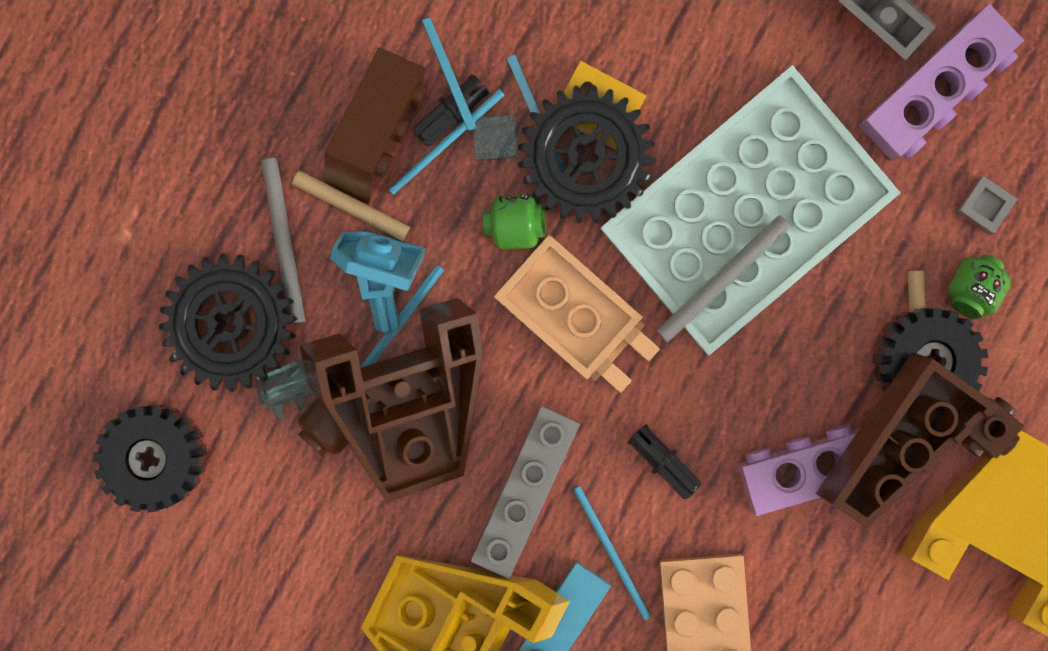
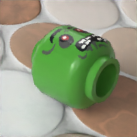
M527 194L498 196L491 205V211H484L485 236H492L496 247L502 250L534 248L539 238L545 237L546 221L543 204H537L536 200Z
M982 255L981 258L969 257L964 259L947 287L949 298L952 300L951 306L960 314L971 319H981L982 316L994 315L1011 287L1010 276L1003 270L1004 264L999 259L990 255Z

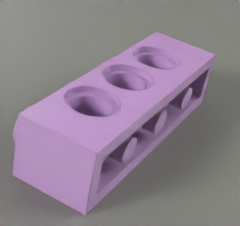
M988 4L969 19L858 124V127L890 161L902 155L906 159L911 158L927 143L922 137L933 126L939 131L957 115L953 109L954 106L963 98L970 102L987 87L988 84L983 80L994 69L998 74L1001 73L1017 59L1018 55L1014 50L1025 40L991 4ZM967 48L974 49L979 53L981 58L979 68L973 67L967 62L965 57ZM936 77H943L949 82L951 91L948 97L942 96L936 91L934 84ZM906 105H912L918 109L920 113L918 125H911L906 121L904 117Z
M850 425L838 426L825 431L827 437L811 442L810 436L786 442L787 449L771 453L770 448H763L745 454L747 461L737 463L750 511L759 516L821 498L815 493L830 471L826 473L818 471L816 466L818 456L825 451H831L836 464L860 428L851 430ZM784 463H792L795 468L793 480L785 485L779 484L776 480L778 467Z

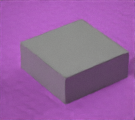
M985 176L978 177L955 212L990 235L996 232L1018 199Z

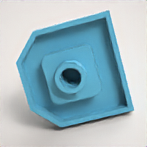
M369 231L342 232L332 247L330 259L345 273L357 276L362 300L369 299L375 329L382 333H389L398 329L400 323L393 292L395 288L405 291L409 290L423 261L426 248Z

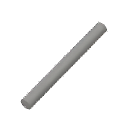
M277 158L261 160L281 279L282 283L287 285L286 289H284L285 299L290 298L294 300V304L287 307V313L298 318L297 321L289 324L306 322L278 160Z
M778 215L656 330L666 342H669L791 227L787 220Z

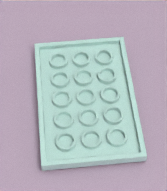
M792 65L644 190L642 196H637L631 201L630 209L624 207L616 214L615 218H611L600 230L673 315L778 215L787 220L791 227L684 327L705 354L709 356L901 192Z

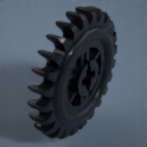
M576 85L573 88L571 99H568L559 90L557 91L558 104L556 106L546 99L542 101L546 112L545 115L536 112L530 113L531 119L537 125L536 128H522V133L529 137L531 142L519 144L517 148L519 151L530 154V157L520 161L518 167L532 169V172L523 179V183L526 185L537 183L539 185L532 194L534 199L544 195L548 196L544 208L545 211L551 210L557 204L561 205L560 219L562 220L565 219L570 210H575L576 221L579 224L583 221L586 211H590L595 223L600 221L601 209H605L611 218H615V203L618 202L626 209H630L631 203L627 194L631 193L639 197L643 195V191L636 181L651 180V176L642 169V166L653 165L656 162L653 157L644 154L645 150L654 147L655 142L642 139L641 137L650 129V125H636L635 121L640 116L641 110L636 109L626 113L625 109L629 101L628 98L625 97L617 104H614L612 89H609L603 98H598L595 85L591 86L587 96H583L579 86ZM594 124L597 125V128L592 135H581L577 125ZM572 127L576 138L571 142L569 148H556L560 137ZM603 132L604 134L594 147L593 157L597 161L595 163L587 161L584 165L581 164L572 177L569 176L578 164L579 153L576 149L579 147L585 150L588 146H592L599 133ZM609 135L614 139L617 155L606 154L603 143ZM556 154L567 156L569 166L564 173L559 170L555 159ZM604 160H617L613 172L601 181L597 171L601 168ZM590 174L593 175L596 181L593 185L575 183L580 175Z
M222 253L219 256L216 267L209 257H204L202 261L203 271H200L194 265H188L187 270L190 279L187 280L181 276H176L175 282L180 290L178 292L170 290L165 292L166 297L173 304L172 306L160 307V312L169 316V321L159 324L158 327L160 330L170 332L171 335L162 341V346L175 347L176 350L169 357L170 362L184 360L180 370L181 375H187L193 370L196 371L194 378L196 385H201L209 377L210 387L213 391L218 390L222 380H224L227 389L230 392H234L239 378L241 383L250 389L253 387L252 374L260 380L266 381L268 380V375L264 366L267 365L273 369L281 368V364L275 357L276 353L282 355L291 354V351L282 344V340L294 339L297 336L295 333L285 329L286 324L298 320L297 316L284 314V309L294 304V300L279 298V295L286 289L287 285L279 283L271 286L270 283L276 272L268 270L259 275L261 267L259 260L253 261L245 269L244 255H238L232 266H230L228 256ZM226 291L235 292L240 296L233 304H226L221 293ZM215 295L218 305L211 309L208 316L199 315L204 303ZM252 306L255 309L257 326L251 325L252 321L248 311ZM224 315L236 316L233 320V324L237 327L235 330L223 329L227 324L223 319ZM198 319L206 321L208 333L203 338H201L199 333ZM250 330L256 331L250 344L240 351L239 340L243 339ZM222 341L230 342L234 353H219L215 349Z

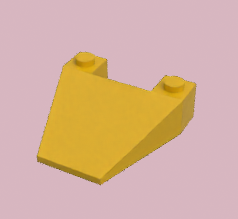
M1020 431L1017 434L1020 437L1017 445L1004 456L1000 454L998 458L990 456L983 458L922 513L899 552L947 580L950 579L969 544L1027 576V579L1007 614L1048 637V445Z
M397 555L361 629L378 651H499L510 629L531 643L552 638L570 601L536 579L511 575L510 579L492 571Z

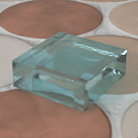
M514 115L480 117L474 122L476 125L474 129L476 161L518 158Z

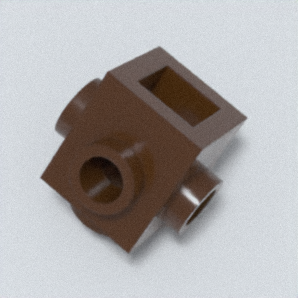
M996 397L994 400L988 398L997 404L999 408L989 417L984 416L970 429L972 433L960 443L978 458L981 455L998 458L1000 454L1004 456L1017 445L1020 439L1017 434L1024 425L1014 418L1017 414L1016 409L1000 397ZM994 421L997 424L989 433V425Z

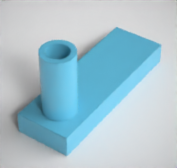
M575 561L556 590L558 594L568 599L570 603L552 638L536 643H531L524 639L517 651H569L610 589L611 584Z

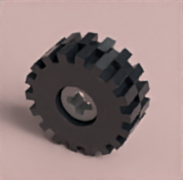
M921 308L914 309V311L909 313L903 312L896 316L897 321L887 323L883 328L886 334L884 337H878L875 346L880 347L878 355L873 354V363L878 364L879 371L874 372L876 380L883 382L884 387L881 389L885 393L912 352L928 356L931 353V349H935L934 354L936 357H941L940 362L942 366L979 391L982 384L977 382L979 375L986 376L988 367L981 366V358H988L987 349L980 348L978 343L984 340L981 333L972 331L971 327L974 324L966 318H959V313L951 310Z
M163 405L141 406L118 414L119 417L117 419L110 420L104 428L107 429L105 434L99 435L95 443L100 445L99 451L93 452V462H99L100 469L95 470L94 473L96 479L103 478L106 485L101 489L106 495L112 493L116 496L113 502L119 506L127 504L131 506L130 510L135 512L148 510V513L157 512L184 500L193 489L197 488L201 482L199 476L206 469L207 463H203V456L207 455L206 445L201 446L199 438H202L203 435L200 429L195 430L191 424L194 421L190 417L178 414L180 410L173 407L164 408L162 407ZM152 447L155 449L154 456L159 458L160 462L150 466L147 470L144 467L145 461L140 459L139 456L140 453L147 452Z

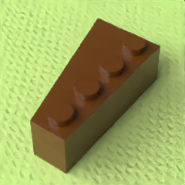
M912 352L815 494L868 528L909 490V484L923 472L928 473L939 463L937 459L954 443L960 444L972 433L970 429L984 416L989 417L999 406L934 359Z

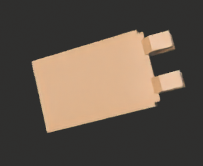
M550 235L546 237L494 296L584 378L589 380L591 377L596 381L602 376L620 393L625 390L632 380L612 362L627 345L632 347L648 363L660 350L641 332V329L645 326L641 322L643 317Z

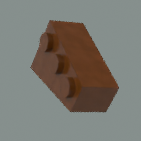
M378 48L324 152V183L367 205L370 204L380 179L385 178L393 160L392 153L396 144H401L408 132L411 123L408 117L412 108L419 109L428 89V86L423 84L425 67L383 48Z

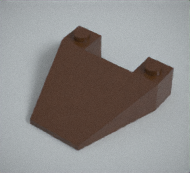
M458 298L419 309L425 348L360 368L357 350L340 333L299 345L309 387L386 502L464 476L483 347L477 313Z

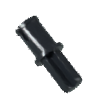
M473 74L459 86L469 111L490 94L483 85L469 95V92L481 83ZM452 93L446 99L444 97L439 98L440 104L413 129L417 138L426 146H431L456 123L461 124L463 122Z
M645 424L627 443L632 445L653 467L651 471L653 474L658 472L683 499L691 497L701 486L700 480L675 456L677 451L675 449L671 451Z

